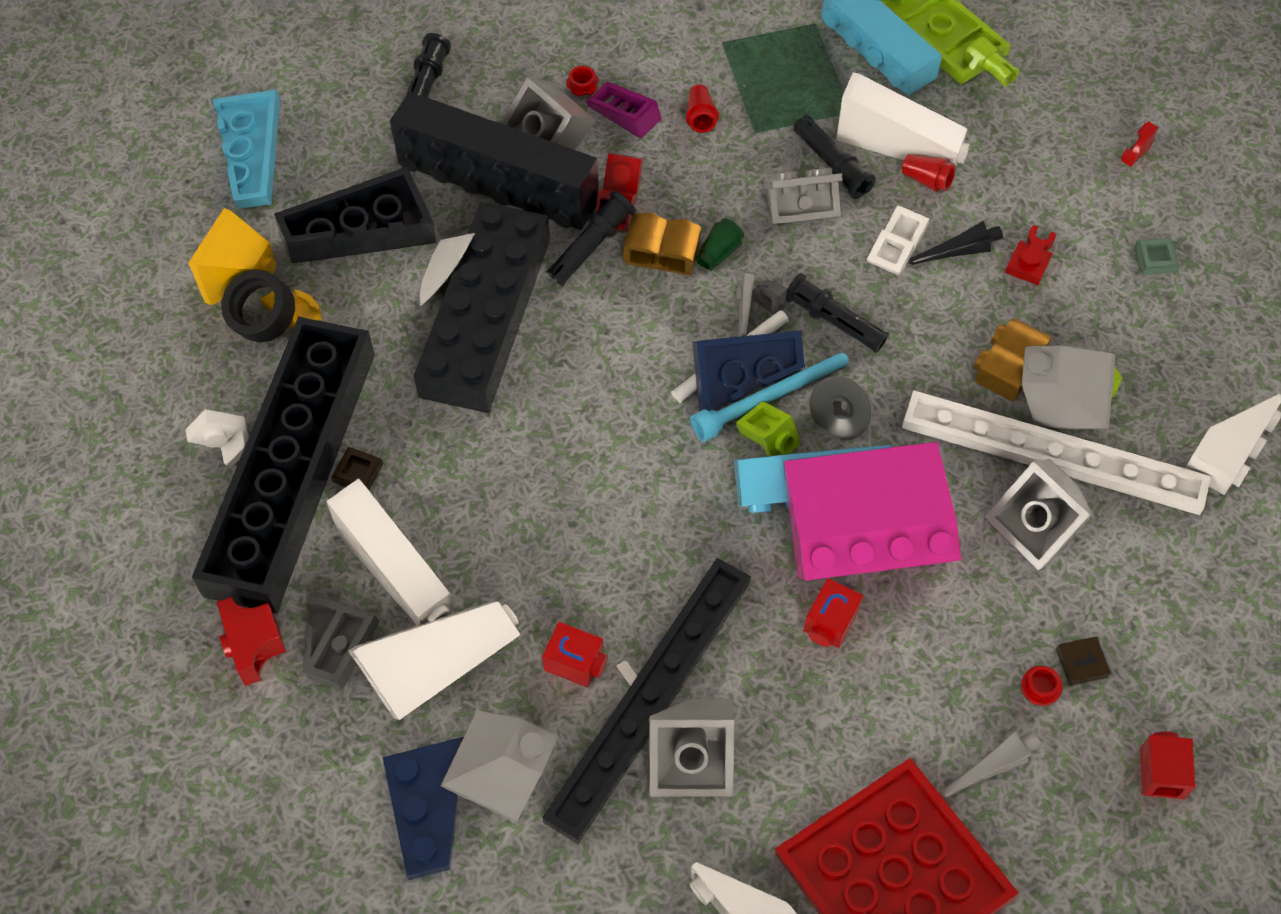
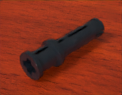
M428 33L423 37V49L421 54L414 60L415 74L407 94L410 91L428 98L433 81L442 74V62L444 57L450 53L451 44L446 37L437 33Z
M804 115V120L799 118L793 127L794 132L832 168V174L842 173L843 181L841 182L848 188V194L853 199L860 198L873 188L876 177L871 172H865L858 164V158L855 155L841 150L809 115Z
M612 190L610 192L611 198L597 213L593 212L590 215V224L558 260L546 270V273L553 280H557V283L562 287L605 238L610 239L614 237L617 233L615 229L628 215H634L636 212L635 207L618 191Z
M799 273L787 288L786 301L788 303L793 301L809 311V316L813 319H820L822 317L847 335L872 349L875 353L885 344L889 333L884 332L860 315L833 299L834 295L830 290H821L807 281L806 275L803 273Z

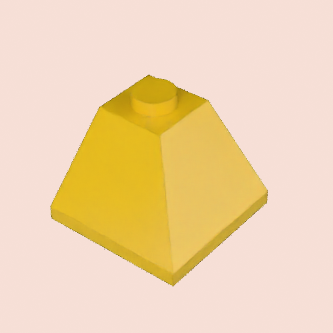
M226 208L222 210L188 262L203 300L209 305L221 302L227 286L235 277L243 272L258 269L274 274L276 269V260L270 243L235 213Z

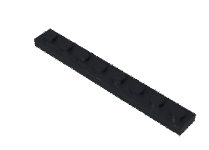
M716 558L542 817L544 824L579 845L649 738L650 716L668 709L749 586L750 575Z

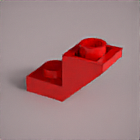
M608 153L604 185L598 191L596 213L611 198L609 194L612 190L618 191L635 206L644 158ZM628 215L616 229L628 231L632 215Z

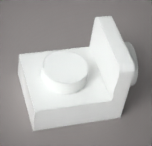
M207 409L185 429L188 442L211 448H221L224 464L227 466H234L240 460L250 436L244 416Z

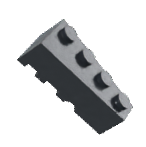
M408 167L274 213L280 237L292 263L436 243L434 222Z

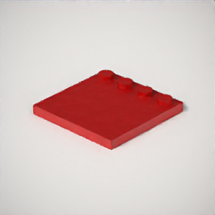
M911 758L775 848L776 856L818 914H995L1014 901L1019 894Z

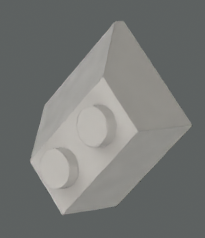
M527 77L500 124L575 149L581 144L595 119L552 82Z

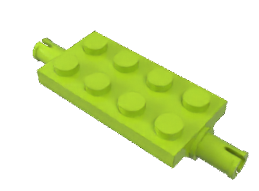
M880 0L942 55L940 68L960 85L986 70L1000 81L1004 87L1017 78L1019 69L1003 58L1009 54L1011 44L958 0Z

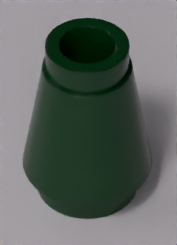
M727 218L721 219L720 222H715L699 254L695 258L697 263L705 269L712 271L742 245L741 239L744 237L742 229Z

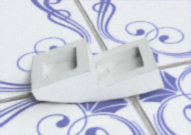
M897 205L885 230L882 229L867 262L900 275L929 225V218Z

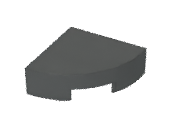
M762 281L752 290L751 298L774 315L779 310L785 308L787 288L774 281Z

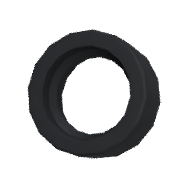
M255 269L243 272L230 282L221 300V312L226 325L247 340L259 343L272 341L282 335L291 324L295 313V298L290 287L270 272ZM269 287L274 291L275 296L272 312L259 324L247 325L242 317V309L246 299L257 289Z

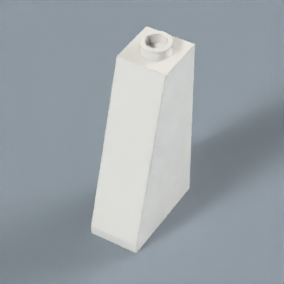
M852 73L842 97L836 141L904 160L908 154L949 159V163L955 164V166L957 163L964 164L970 144L964 143L967 128L861 74Z
M359 478L326 501L339 537L417 626L451 614V610L454 607L449 591Z
M498 601L489 602L357 645L348 652L392 717L400 720L520 636L515 627L519 622L507 604L501 606Z

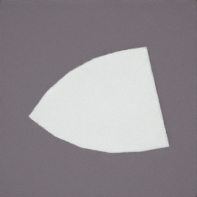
M475 233L440 240L421 283L420 306L446 281L459 263Z

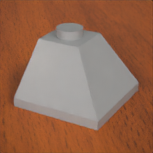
M1061 345L1025 346L1022 386L1034 425L1046 429L1109 430L1116 355Z
M1051 459L1033 461L986 514L985 518L1038 571H1041L1093 514L1079 486Z
M690 699L650 716V797H733L734 713L732 699Z
M476 711L441 787L517 822L542 775L559 736L522 718Z

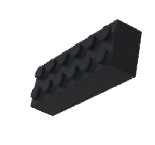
M410 91L390 119L398 164L403 168L408 167L410 172L419 171L430 175L440 183L449 182L458 185L470 194L480 193L491 197L500 205L510 204L524 211L548 215V219L554 220L563 228L573 227L582 231L596 207L599 191L597 157Z
M480 202L468 233L475 234L454 269L414 373V380L418 397L421 399L489 413L550 242L548 215Z

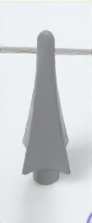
M1014 731L978 764L942 789L939 794L943 799H947L978 782L1028 763V757L1032 756L1031 751L1041 746L1040 740L1033 731L1021 738Z

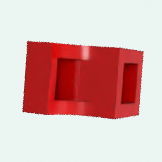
M232 597L216 602L226 633L219 636L226 658L233 657L236 670L245 686L260 681V672L264 663L271 657L286 652L275 615L269 603L254 608H244L236 604Z

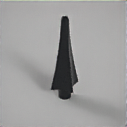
M981 221L946 242L912 256L909 259V263L915 265L937 259L991 252V243L1003 239L1000 226L986 229L984 221Z

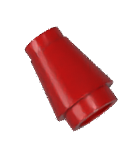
M697 84L689 90L686 122L695 132L706 133L716 126L719 112L708 92V88Z
M908 154L902 165V174L908 175V177L936 192L939 189L947 191L954 180L956 172L955 164L949 163V159Z

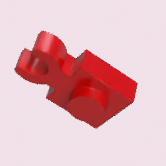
M1034 225L1029 230L1027 243L1019 241L1005 273L1038 286L1052 258L1053 253L1048 250L1054 244L1056 233L1051 232L1049 238L1045 240L1039 239L1036 236L1038 226Z

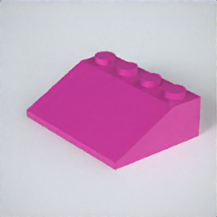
M938 442L783 461L798 578L806 581L961 560L957 520Z

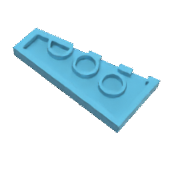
M276 90L212 99L218 116V129L222 135L223 153L227 159V172L233 201L238 209L272 204L281 100Z

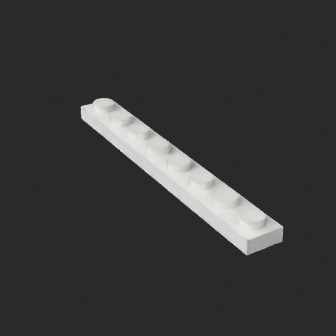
M913 390L902 428L1026 465H1030L1033 461L1051 459L1071 478L1197 515L1201 514L1205 506L1211 478L1209 475Z

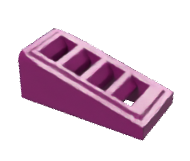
M608 81L586 102L588 107L640 139L661 120L656 100ZM612 95L615 96L608 104L604 103Z

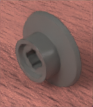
M831 376L821 380L814 387L810 397V411L817 425L841 440L855 439L866 431L871 420V405L867 394L856 382L842 376ZM841 402H846L847 410L842 409Z

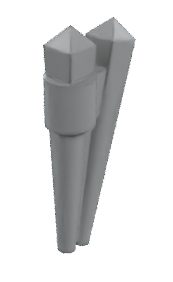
M749 271L744 273L736 289L739 336L747 334L754 274Z

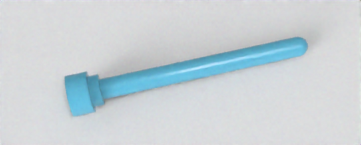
M838 353L717 412L713 409L710 411L706 409L701 410L690 416L691 426L701 442H706L718 436V431L723 429L724 424L747 414L760 402L770 403L837 371L848 364L849 358L845 353Z

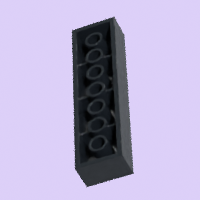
M303 317L297 318L192 575V579L202 597L217 601L232 597L236 604L248 608L269 603L273 613H278L375 356L369 331Z

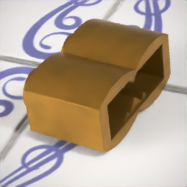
M651 212L634 213L623 246V262L629 265L690 276L693 272L695 258L697 257L702 227L687 219L666 220Z
M1014 317L1006 326L1000 324L990 341L993 344L990 351L983 349L973 368L978 370L975 382L1015 402L1023 390L1022 375L1025 346H1049L1052 337Z

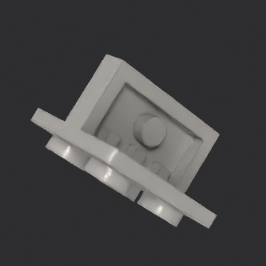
M822 168L805 171V178H798L797 171L771 175L772 181L763 183L764 190L768 192L771 224L841 217L838 181H843L842 173L832 174V168Z

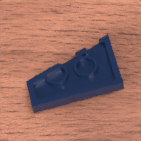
M801 330L692 341L699 411L704 409L708 411L716 410V408L730 401L737 400L763 385H768L805 367Z
M464 737L382 757L408 880L451 869L458 795L441 787V784Z

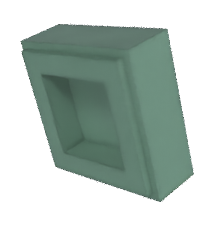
M1172 238L1136 241L1134 247L1142 275L1176 273L1180 266Z

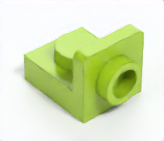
M764 401L760 402L736 422L739 433L763 446L767 456L790 454L801 443L792 416Z

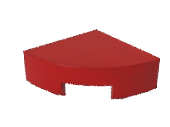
M1150 121L1145 123L1136 133L1139 135L1137 142L1130 149H1125L1121 161L1132 167L1151 148L1159 127Z

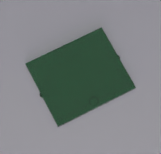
M816 24L722 42V47L755 133L792 126L799 118L804 120V115H809L813 121L840 116L844 92Z

